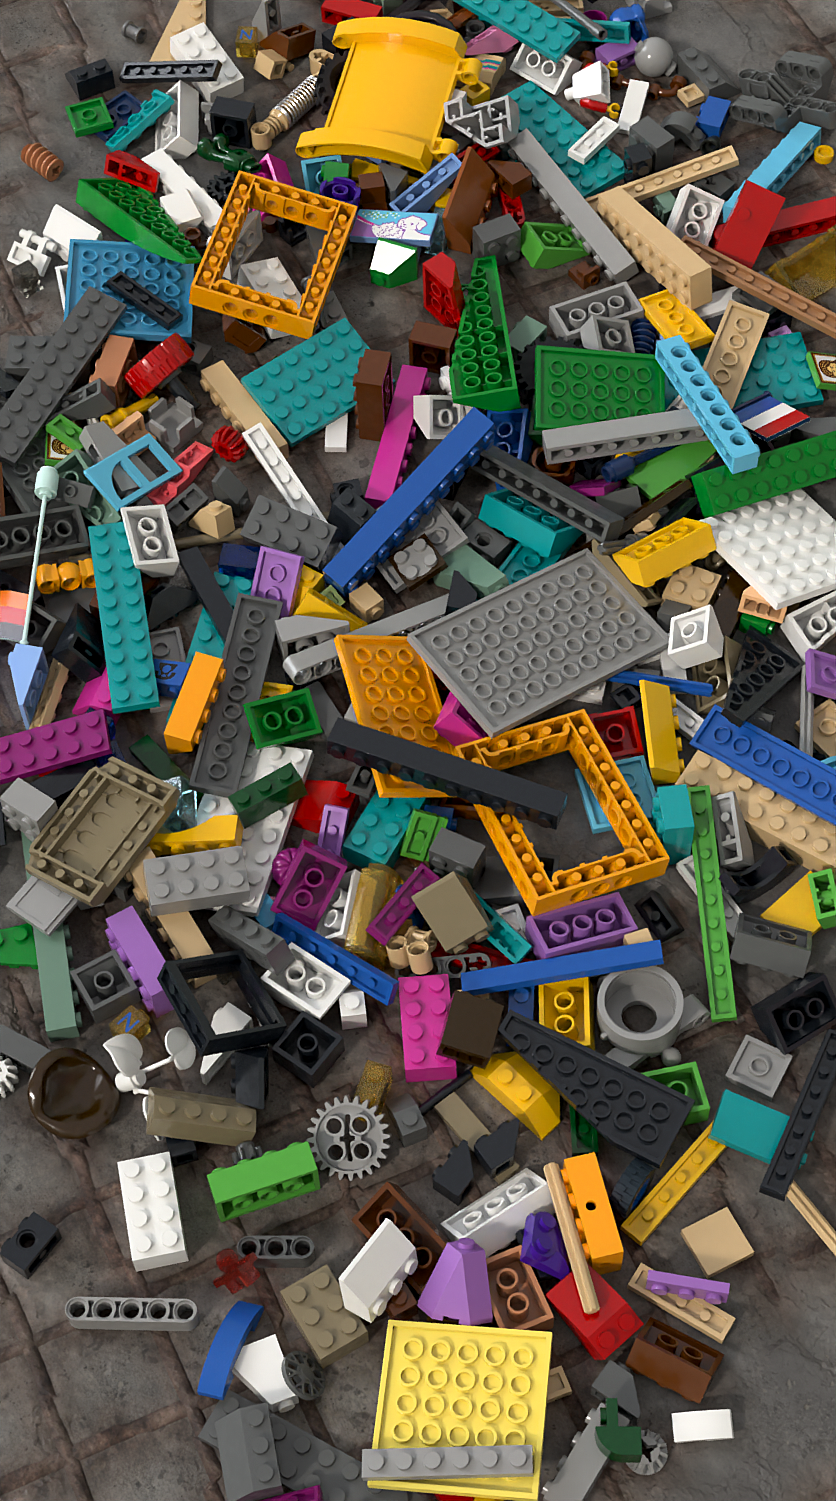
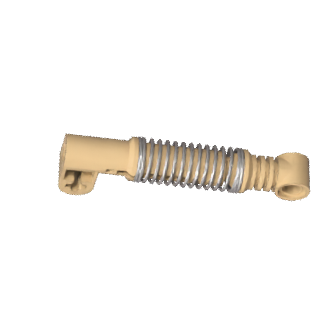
M315 49L310 52L309 62L312 75L308 76L288 96L280 101L269 112V116L263 122H257L251 126L252 145L256 150L263 151L269 149L272 145V140L280 132L288 130L315 106L317 97H314V86L322 64H325L328 57L333 59L334 54L323 49Z

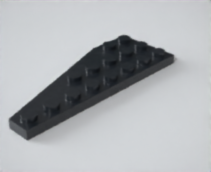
M509 1010L498 1028V1035L612 1146L660 1169L694 1107L695 1100L513 1010Z

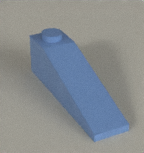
M453 153L448 155L394 201L390 202L389 206L392 211L426 213L457 177L462 162Z

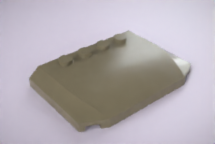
M113 756L108 759L109 762L100 768L95 766L86 773L30 845L29 853L31 856L29 864L25 866L26 871L30 875L91 907L104 903L176 808L180 795L177 787Z

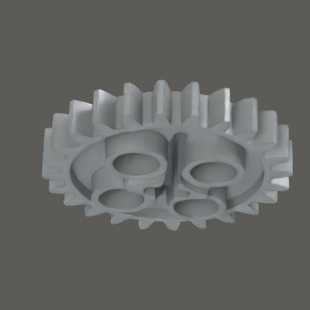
M345 1095L343 1102L339 1097H335L334 1106L329 1101L325 1102L327 1110L318 1108L316 1111L320 1118H311V1121L316 1126L307 1129L314 1134L307 1141L314 1143L311 1152H317L318 1154L314 1158L315 1162L320 1160L323 1162L320 1170L322 1171L327 1167L330 1168V1177L339 1172V1180H342L345 1174H348L349 1180L352 1181L354 1180L355 1173H357L358 1177L363 1179L365 1177L364 1170L371 1175L374 1173L372 1165L378 1168L382 1166L378 1158L386 1159L388 1157L383 1149L391 1147V1144L385 1142V1139L391 1137L392 1134L386 1133L384 1129L390 1126V1123L381 1122L385 1113L377 1115L376 1111L379 1106L376 1105L369 1108V1099H366L361 1104L359 1095L355 1096L353 1102H351L349 1095ZM347 1114L350 1115V1135L355 1136V1140L350 1143L353 1156L352 1161L348 1159L349 1140L344 1139V1135L348 1134ZM357 1117H363L367 1121L368 1125L365 1131L359 1130L356 1127ZM332 1118H336L341 1122L340 1132H335L330 1128ZM363 1143L369 1148L367 1157H362L358 1154V1144ZM333 1145H339L343 1149V1156L341 1158L333 1156L331 1152Z

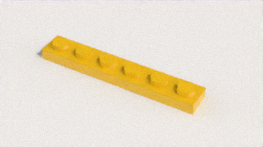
M713 1122L621 1225L620 1229L640 1246L728 1147L708 1138Z

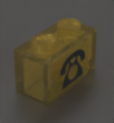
M367 1060L354 1098L357 1095L360 1096L361 1104L366 1099H369V1108L378 1105L377 1115L381 1114L393 1080L392 1066ZM357 1117L359 1120L366 1121L363 1117Z

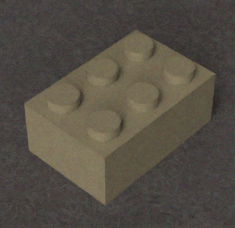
M327 1264L280 1291L282 1303L322 1369L369 1342L368 1331L359 1316L345 1309L340 1285Z

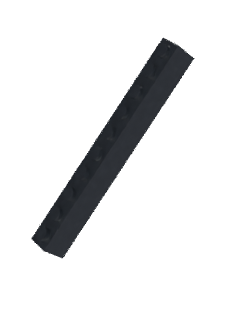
M337 718L327 738V754L337 759H345L354 762L358 766H366L382 774H390L399 777L403 781H411L427 789H435L446 793L448 796L459 797L468 800L472 804H480L496 812H504L515 816L517 819L537 823L544 828L556 830L566 808L568 793L341 718Z

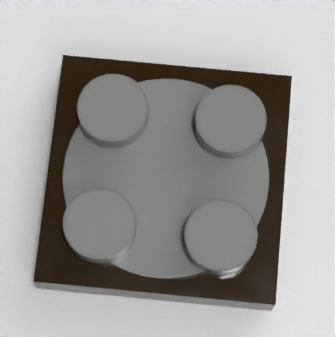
M425 533L387 558L410 592L448 567Z

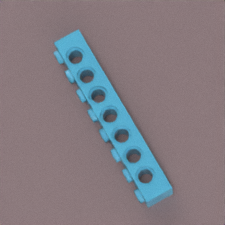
M681 335L657 341L655 359L731 473L736 474L757 467L758 457L760 456L758 445L754 444L748 430L743 428L737 414L732 412L728 401L724 400L720 394L718 386L713 384L709 373L701 366L699 358L692 353L690 345L683 340Z

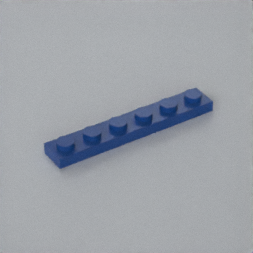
M283 912L275 916L272 932L284 938L287 945L292 942L351 980L350 984L388 1006L394 1002L399 981Z

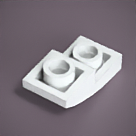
M731 1409L672 1413L675 1443L734 1438Z

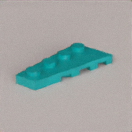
M155 89L151 93L153 96L149 102L145 100L140 105L141 111L132 114L128 118V125L121 126L106 142L107 148L112 152L126 150L132 140L138 139L142 135V131L154 125L160 115L167 113L171 109V106L175 103L173 98Z

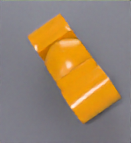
M92 558L83 561L78 560V565L72 562H64L56 567V563L52 565H39L36 573L39 592L43 594H51L55 591L60 592V587L65 590H75L80 585L82 589L86 587L96 588Z

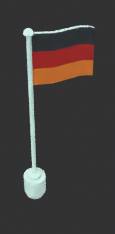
M51 466L41 467L36 476L34 493L42 500L29 594L15 591H0V639L15 641L24 645L29 644L27 636L46 503L57 496L58 471Z

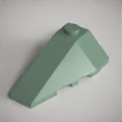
M75 449L54 466L58 471L59 477L95 487L84 475V470L95 465L88 453ZM96 490L91 509L79 506L81 513L95 525L116 523L123 520L120 512H117L98 490Z

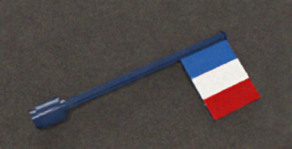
M764 391L763 394L731 409L739 417L744 429H747L748 432L766 442L810 421L808 415L773 398L769 391ZM678 445L647 449L633 457L623 454L605 463L601 468L602 476L606 482L611 483L614 481L616 483L633 475L637 465Z

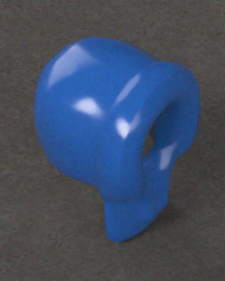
M640 4L618 8L612 12L608 21L630 22L631 37L635 41H644L649 38L648 29L645 25V12Z

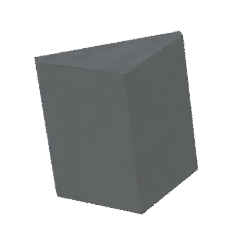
M379 163V172L382 171L385 183L387 209L392 211L389 203L409 188L408 171L385 163Z

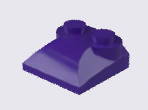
M545 1211L538 1212L536 1215L530 1213L525 1221L520 1261L561 1280L571 1269L561 1229L556 1219L550 1213Z

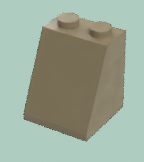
M454 871L411 896L447 953L452 955L462 954L469 949L468 945L475 941H484L490 936L489 933L495 930L468 879Z

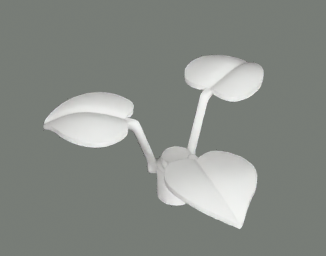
M180 1027L170 1029L165 1036V1047L171 1056L141 1070L142 1062L140 1059L143 1049L135 1036L120 1034L110 1038L103 1044L120 1071L115 1077V1084L117 1089L123 1093L133 1090L134 1094L148 1095V1090L141 1089L146 1082L145 1073L173 1060L179 1070H185L192 1066L196 1056L195 1045L187 1031ZM148 1096L143 1099V1112L146 1120ZM155 1136L157 1141L164 1139L163 1136Z

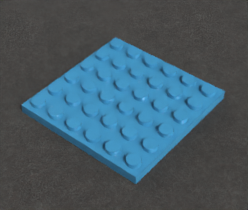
M70 239L64 321L89 286L127 305V310L110 332V335L134 338V340L164 341L172 334L178 333L186 343H191L193 305L189 304L191 284L194 279V264H183L161 257L132 242ZM122 271L183 314V320L169 331L107 288L106 281Z

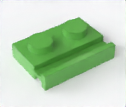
M414 808L399 851L400 856L429 862V848L441 827L446 829L448 818Z

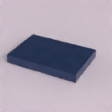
M126 90L105 103L114 128L93 133L105 143L121 126L128 125V118L132 114L139 113L142 109L140 107L142 102Z

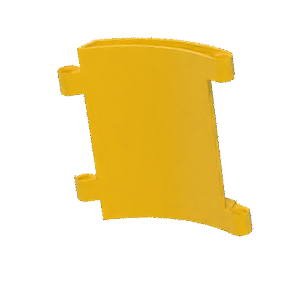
M367 17L339 22L332 43L337 48H350L324 128H316L313 131L301 133L295 149L296 154L302 158L327 155L371 157L404 165L424 174L430 171L433 159L441 162L451 153L456 156L459 144L452 139H442L440 137L445 122L444 102L451 101L457 80L467 85H476L483 67L482 62L476 58L464 59L467 44L460 33L427 22L395 17Z

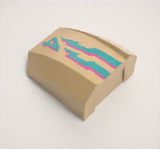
M487 54L465 56L464 59L476 58L482 62L483 67L479 80L488 85L490 95H492L498 81L506 71V58ZM457 80L456 86L464 87L467 85Z

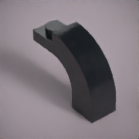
M772 846L751 867L741 872L725 871L718 879L723 883L724 891L732 896L738 904L752 901L774 888L799 864L784 847Z

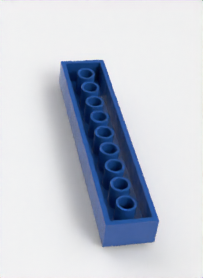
M473 407L322 570L325 583L332 585L338 594L346 600L349 597V593L359 588L364 579L369 580L375 573V567L379 563L383 564L390 556L389 552L394 547L398 548L404 542V536L409 531H414L420 524L419 520L423 515H429L435 508L436 501L439 498H445L450 491L449 487L454 482L458 483L464 477V471L469 466L473 467L480 459L479 455L484 450L488 451L495 442L494 423Z

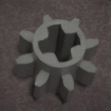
M252 1141L238 1144L235 1147L236 1152L231 1153L234 1166L243 1159L253 1160L263 1155L261 1146L255 1147Z

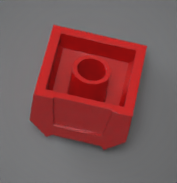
M634 706L599 714H588L614 761L644 754Z

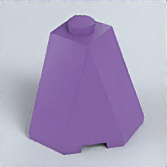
M460 1238L459 1241L447 1242L418 1300L417 1306L432 1319L443 1321L444 1316L451 1319H459V1325L475 1326L492 1322L493 1314L485 1250L470 1238Z

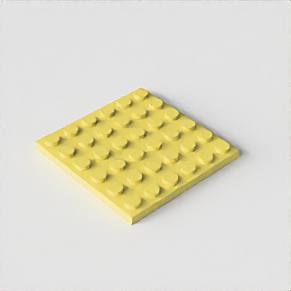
M388 1320L372 1449L532 1445L534 1477L368 1481V1487L514 1501H538L553 1341L552 1332Z

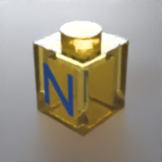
M238 26L235 41L237 57L256 58L259 44L257 27Z
M132 1005L109 1023L112 1036L131 1034L140 1041L151 1032L148 1022L150 1020L149 1016L142 1009L137 1010Z

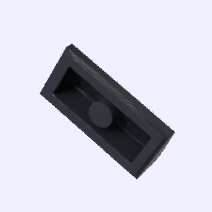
M651 890L634 904L661 943L685 930L658 892Z

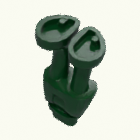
M218 133L214 137L213 142L209 138H202L197 145V153L201 158L207 161L223 163L224 169L227 171L238 173L240 170L253 174L259 172L262 168V165L248 151L244 149H230L229 138L223 133Z

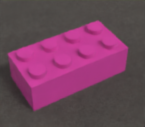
M448 974L399 977L398 985L406 1083L455 1079L457 1077L456 1060L436 1054L450 1003Z

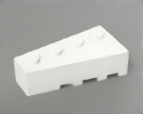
M836 591L786 615L780 626L804 664L805 652L809 648L820 651L836 636Z

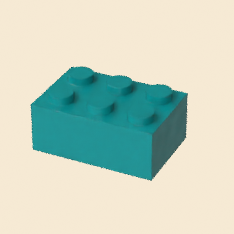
M687 785L657 787L656 797H652L653 809H651L652 821L650 824L670 857L668 865L676 864L690 856L695 828Z

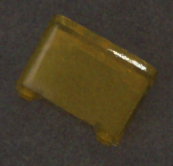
M836 225L794 254L775 262L764 273L782 286L811 301L836 286Z

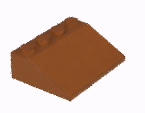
M469 146L452 188L442 220L448 249L471 254L473 251V227L485 223L486 218L484 217L486 212H489L491 209V198L497 192L498 183H496L493 171L476 151Z

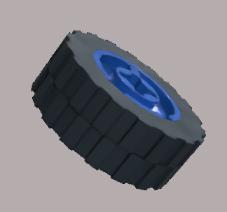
M634 1158L621 1175L611 1193L609 1202L612 1211L627 1219L644 1197L653 1180L656 1169L644 1161Z

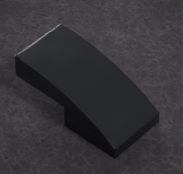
M625 683L610 693V697L620 709L634 706L635 709L642 706L640 686Z

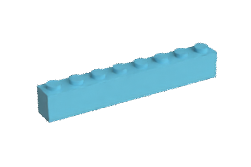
M799 122L781 140L780 144L771 151V154L762 161L761 165L752 172L747 180L777 194L813 154L816 147L820 146L821 127ZM744 180L737 191H734L730 199L724 202L722 207L723 223H726L746 180Z

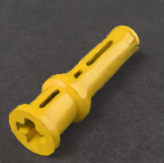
M152 393L128 407H119L115 409L114 413L101 416L100 422L104 421L111 429L115 428L126 417L131 416L136 411L141 414L147 412L159 398Z

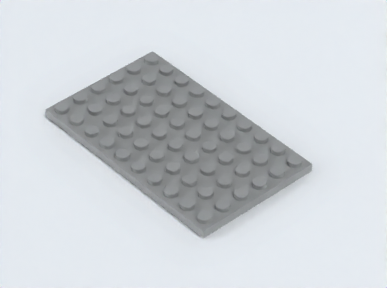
M588 548L409 633L406 639L491 739L667 649L669 645L667 633Z

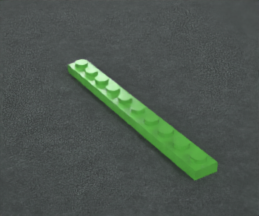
M710 786L689 787L687 790L695 826L692 853L712 1023L737 1020L722 886L721 881L718 879L720 877Z

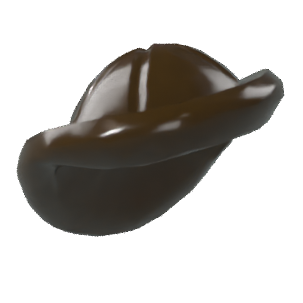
M64 1047L47 1053L35 1065L28 1082L27 1095L32 1114L47 1131L61 1138L81 1139L97 1133L112 1122L120 1106V1091L117 1089L115 1082L96 1060L79 1049Z

